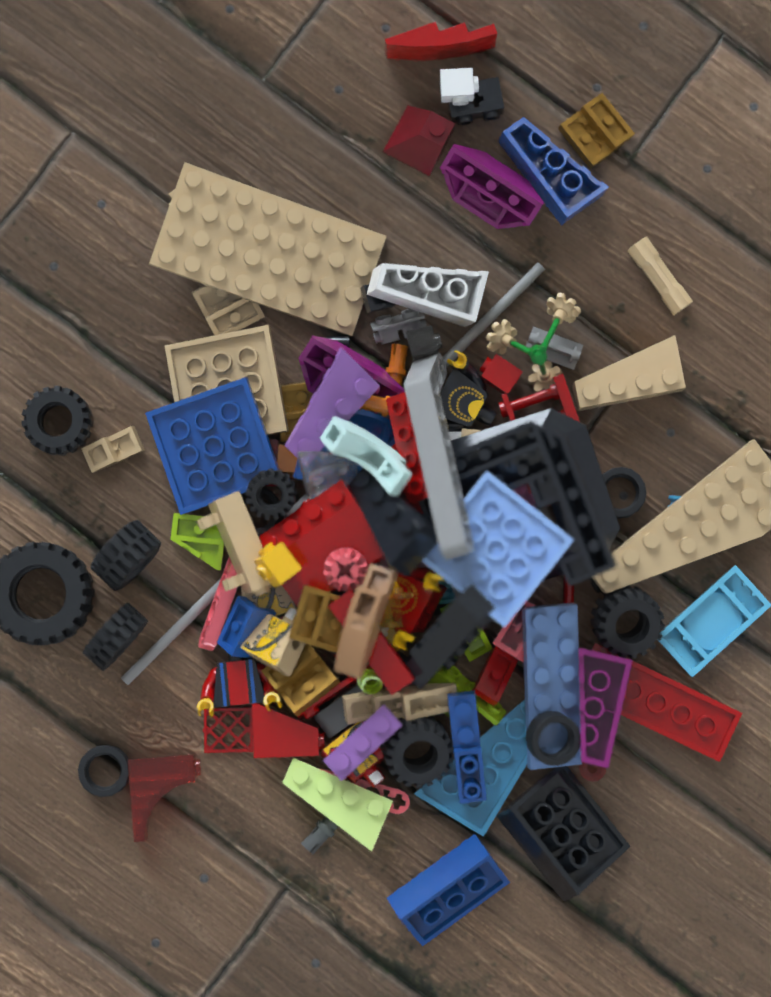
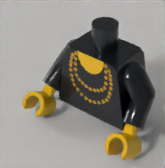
M454 350L458 355V360L454 362L447 359V363L455 368H453L440 392L448 432H461L462 429H470L475 419L490 427L497 412L483 405L488 397L486 393L487 386L478 370L467 361L466 355Z

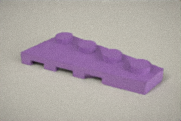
M343 348L338 350L333 364L328 368L323 377L324 380L317 392L313 394L304 415L300 417L284 445L304 465H307L325 446L320 437L333 417L348 421L380 387Z

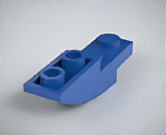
M475 691L448 693L459 803L487 801Z

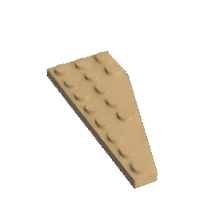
M755 439L749 441L616 548L612 553L618 567L592 577L603 593H609L766 534L771 530V460Z

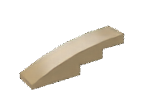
M426 684L422 689H419L416 685H408L393 695L390 694L387 688H383L375 694L359 692L343 695L345 721L348 725L366 721L384 704L397 718L404 717L406 721L449 712L447 694L457 693L456 684Z

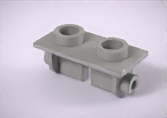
M405 309L401 312V315L393 317L391 315H382L377 317L374 322L370 323L373 332L378 331L373 333L375 343L381 342L383 345L400 340L397 330L401 329L403 330L404 338L423 334V331L427 330L425 320L420 321V319L425 318L424 313Z
M533 327L526 347L531 348L537 344L541 345L548 332ZM554 334L546 350L547 360L574 370L583 345Z

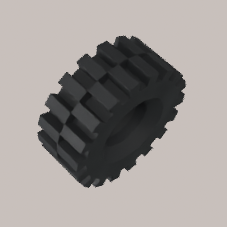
M126 603L96 632L82 653L101 671H104L138 637L139 633L147 625L148 620L130 603Z

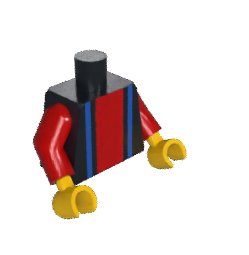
M228 653L229 662L217 663V666L210 670L202 686L201 699L197 705V710L200 717L203 709H209L210 717H213L214 707L264 702L267 711H270L269 705L272 702H277L279 709L282 707V702L278 692L261 671L266 667L264 664L257 663L255 659L245 660L243 657H232Z

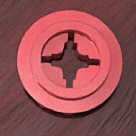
M339 548L333 551L324 563V576L329 585L338 591L354 590L358 585L361 586L368 571L367 562L363 555L352 548ZM354 562L350 570L352 577L347 574L339 578L337 577L341 570L339 563L346 566Z

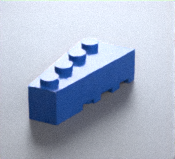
M525 117L504 130L498 139L499 144L523 176L531 183L560 225H563L602 197L609 188L604 182H600L592 176L587 168L581 167L570 158V154L564 149H560L553 144L548 136Z

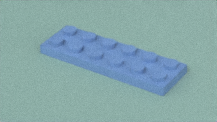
M564 603L522 607L526 731L530 722L536 716L547 711H555L572 719L578 726L581 735L577 604ZM552 723L542 730L539 736V747L543 752L554 754L564 747L568 735L565 727L559 723ZM581 742L575 757L568 763L560 766L546 765L536 759L527 748V768L530 770L582 764Z

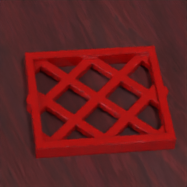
M252 707L214 708V712L225 711V713L220 718L214 714L213 718L216 722L210 728L207 726V716L210 714V710L204 709V753L253 752ZM231 711L244 712L237 718ZM227 714L235 720L229 728L222 722ZM246 714L250 716V725L248 727L240 721ZM237 723L245 729L239 736L231 731ZM218 724L226 730L220 737L212 731ZM247 732L250 734V744L248 746L241 740ZM209 733L216 739L210 747L207 745V735ZM228 733L236 739L230 746L222 740ZM239 742L245 749L232 748ZM218 743H220V744L223 745L226 749H213V748H214Z

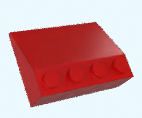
M342 479L259 536L263 548L269 543L275 546L282 542L302 568L281 584L297 608L304 585L329 593L337 590L329 585L324 576V563L333 551L339 548L355 549L363 555L368 568L370 564L374 565L385 557L349 484ZM354 562L346 566L339 563L341 570L337 577L339 578L345 574L352 577L350 570Z

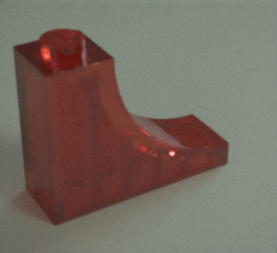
M195 754L128 760L134 842H142L148 839L150 817L161 798L170 790L180 785L196 782L197 776L202 774L201 760L196 759Z

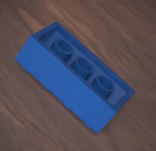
M474 834L426 870L419 873L411 881L397 889L387 897V900L402 923L423 947L508 885L510 881Z

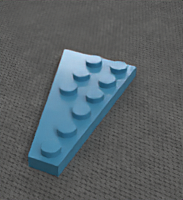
M525 699L506 714L497 726L493 725L480 737L487 801L459 803L454 759L453 763L448 764L450 767L448 773H442L443 778L440 781L434 779L432 780L433 785L427 786V783H425L414 794L471 830L484 836L527 765Z

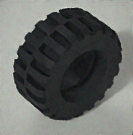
M31 542L11 549L10 554L4 555L0 559V629L5 634L12 636V639L29 645L57 644L75 635L77 630L87 622L86 618L93 609V605H91L92 597H95V589H92L91 583L93 579L91 574L88 573L85 563L72 551L47 542ZM39 568L49 569L58 574L66 588V599L61 610L56 615L42 620L26 615L20 609L17 602V588L20 580L28 572Z

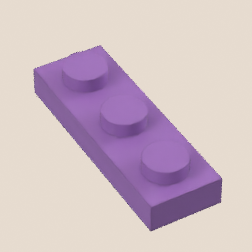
M384 704L323 761L343 781L403 724Z

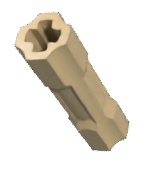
M647 236L629 248V254L657 289L673 316L693 302L683 286L676 281L659 257L658 251Z

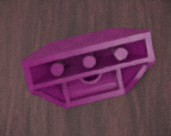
M454 144L440 166L452 200L496 229L530 226L544 204L527 179L484 151Z
M312 336L299 356V363L307 390L313 394L320 387L326 371L333 364L340 348H343L380 385L373 393L374 396L386 398V396L392 397L405 392V389L381 366L337 340Z

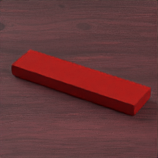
M352 589L328 605L343 628L355 594ZM380 630L368 663L390 694L393 695L414 681L415 677Z

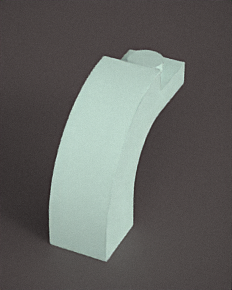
M334 416L320 437L331 453L350 459L368 470L391 495L398 497L412 475L405 467L407 462L393 448L375 435L351 422Z

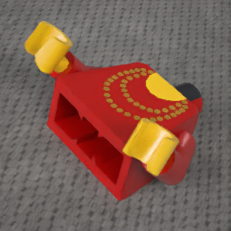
M416 567L408 577L398 572L385 607L395 631L393 645L405 651L407 650L406 642H413L414 636L410 635L409 632H424L447 587L438 583L439 580L443 581L444 578L437 575L429 567Z

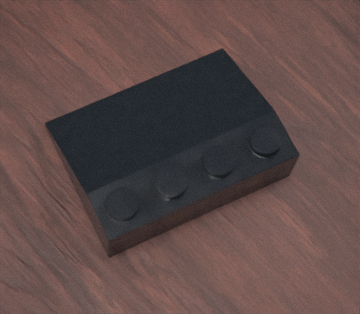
M568 766L554 767L496 815L563 902L578 896L631 847Z

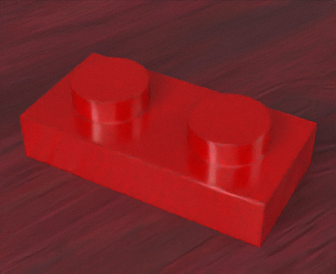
M495 646L491 650L472 691H475V695L493 706L498 704L518 659Z

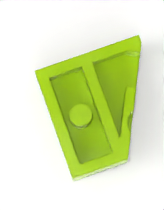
M174 513L170 540L216 570L222 571L225 545L217 525L200 531L196 521L205 516Z

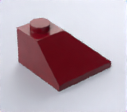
M407 105L383 153L430 177L454 132L455 123L432 111Z

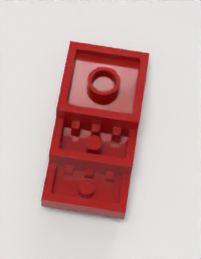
M435 21L385 39V55L388 59L412 61L442 60L467 56L495 48L497 31L493 23L468 32L465 22L439 31Z

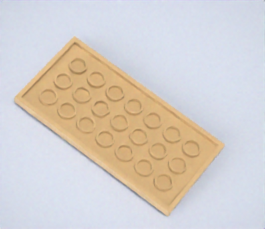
M184 162L149 265L352 337L364 303L360 288L363 285L370 284L372 272L376 268L386 236Z

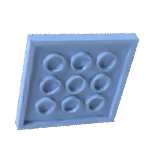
M486 471L464 499L474 543V552L445 560L439 543H437L422 562L461 593L473 584L496 607L490 616L503 627H506L573 543L574 539Z

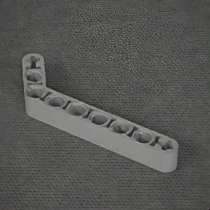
M440 353L413 361L404 382L439 547L444 559L449 560L473 553L474 543L440 396V391L447 376V369L443 357Z

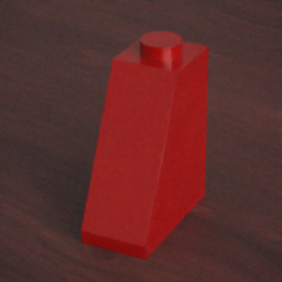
M252 703L254 758L319 756L320 750L325 748L324 733H319V727L269 707L270 711H267L266 706L261 703Z

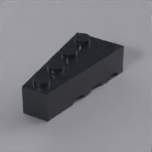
M362 468L349 483V486L389 566L408 577L438 543L436 529L409 503L401 492L398 497L389 494L368 470Z
M473 584L455 598L437 619V622L424 634V638L403 659V662L415 677V680L412 682L419 689H422L444 667L447 670L451 669L459 660V657L470 647L469 645L481 634L480 631L491 622L492 619L489 615L496 607Z

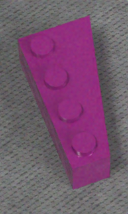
M579 648L581 762L609 768L633 660Z

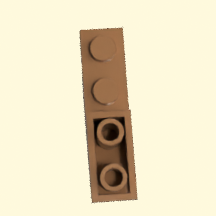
M370 564L362 586H357L346 618L336 659V672L362 679L381 630L379 622L398 574L396 571Z

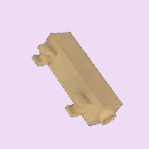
M240 492L232 493L208 504L212 514L202 517L196 522L200 531L217 525L237 574L221 581L225 591L240 585L245 595L254 592L257 597L271 591L269 587L271 585L270 582L263 580L256 570L258 566L254 561L260 557L258 552L263 547Z

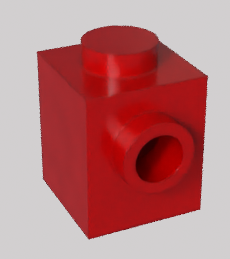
M497 354L493 359L487 357L479 369L483 372L481 378L485 383L502 394L507 393V396L523 373V371Z

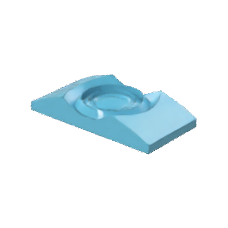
M734 565L660 632L663 636L659 642L681 667L693 677L770 608L771 603L743 572Z

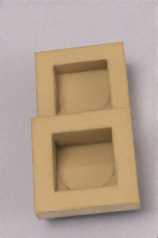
M130 426L116 434L104 437L81 448L92 473L145 451L135 426Z

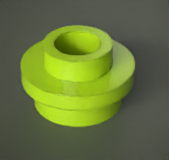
M373 668L365 669L362 679L357 678L359 688L367 694L379 692L384 685Z

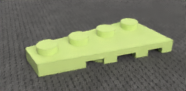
M293 758L282 783L372 852L393 800L346 780L341 781L335 775Z

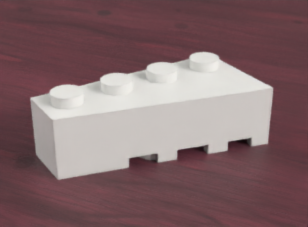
M382 263L373 269L367 295L467 327L477 320L489 271L476 272L464 269L450 270L438 267L424 268Z

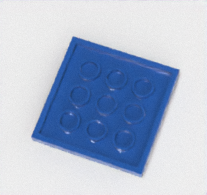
M248 377L145 413L180 515L206 507L213 501L238 491L240 494L246 493L249 482L259 472L268 469L277 471L279 469Z

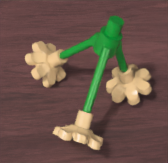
M557 293L556 300L552 297H549L547 300V313L553 316V323L541 345L537 344L528 348L518 343L513 338L517 335V330L511 327V323L506 319L502 320L501 324L499 322L493 323L491 328L494 333L489 332L486 340L490 341L487 345L488 351H496L497 354L503 355L506 353L507 347H514L531 357L532 362L535 363L532 366L534 374L529 375L528 383L535 384L533 388L535 393L550 388L549 385L553 384L552 378L562 373L559 366L552 368V363L546 361V350L558 325L564 320L568 323H573L581 313L580 307L575 306L576 301L572 298L566 301L564 293Z

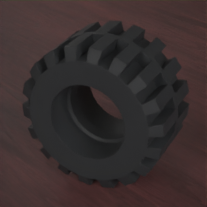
M54 386V388L45 387L42 392H35L32 400H27L26 404L28 406L26 410L23 409L22 411L24 421L21 422L22 427L25 428L24 434L32 445L50 455L64 456L67 455L66 453L76 452L79 446L83 447L86 444L84 441L87 437L90 438V428L93 427V421L91 420L93 415L86 401L77 393L61 386ZM55 406H64L72 414L71 427L61 436L54 437L47 434L43 427L45 414Z
M134 520L122 527L94 557L90 568L113 591L120 590L128 585L151 562L160 549L161 541L139 520Z
M628 585L611 593H603L605 597L602 600L598 598L595 602L598 605L597 609L592 608L591 611L595 618L590 619L591 625L594 628L592 631L600 643L610 653L617 654L625 659L627 655L631 659L637 658L638 653L644 656L648 654L646 650L649 647L653 650L656 647L654 644L656 639L660 641L663 636L659 633L660 630L665 628V624L661 621L665 619L664 614L659 610L660 606L645 591L643 592L636 586L632 588ZM628 610H638L639 620L637 625L627 633H616L615 627L618 618Z
M434 716L409 721L397 718L403 725L381 745L384 759L391 775H394L399 783L403 781L405 786L411 787L412 783H414L416 788H422L423 783H427V786L433 785L432 780L434 779L440 781L443 778L442 773H448L450 770L448 763H453L454 758L452 755L454 752L453 746L443 724L440 721H436ZM416 741L431 743L429 751L420 758L410 759L403 756L406 748Z

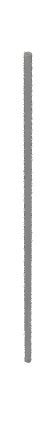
M537 262L443 356L446 368L449 366L447 359L454 361L458 357L454 350L462 353L545 270L540 263ZM316 483L284 516V519L299 509L305 500L315 494L317 496L320 495L328 485ZM220 579L121 677L127 685L213 601Z

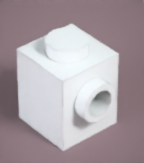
M473 68L440 70L441 103L452 102L455 106H463L469 104V101H473L474 93L479 92L478 76H473Z

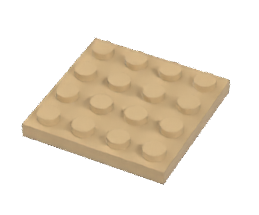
M269 325L165 345L174 402L248 377L267 435L289 431Z

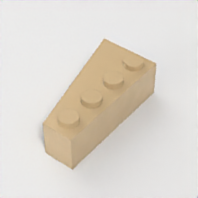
M676 336L665 339L575 381L572 388L577 411L683 391L686 385Z

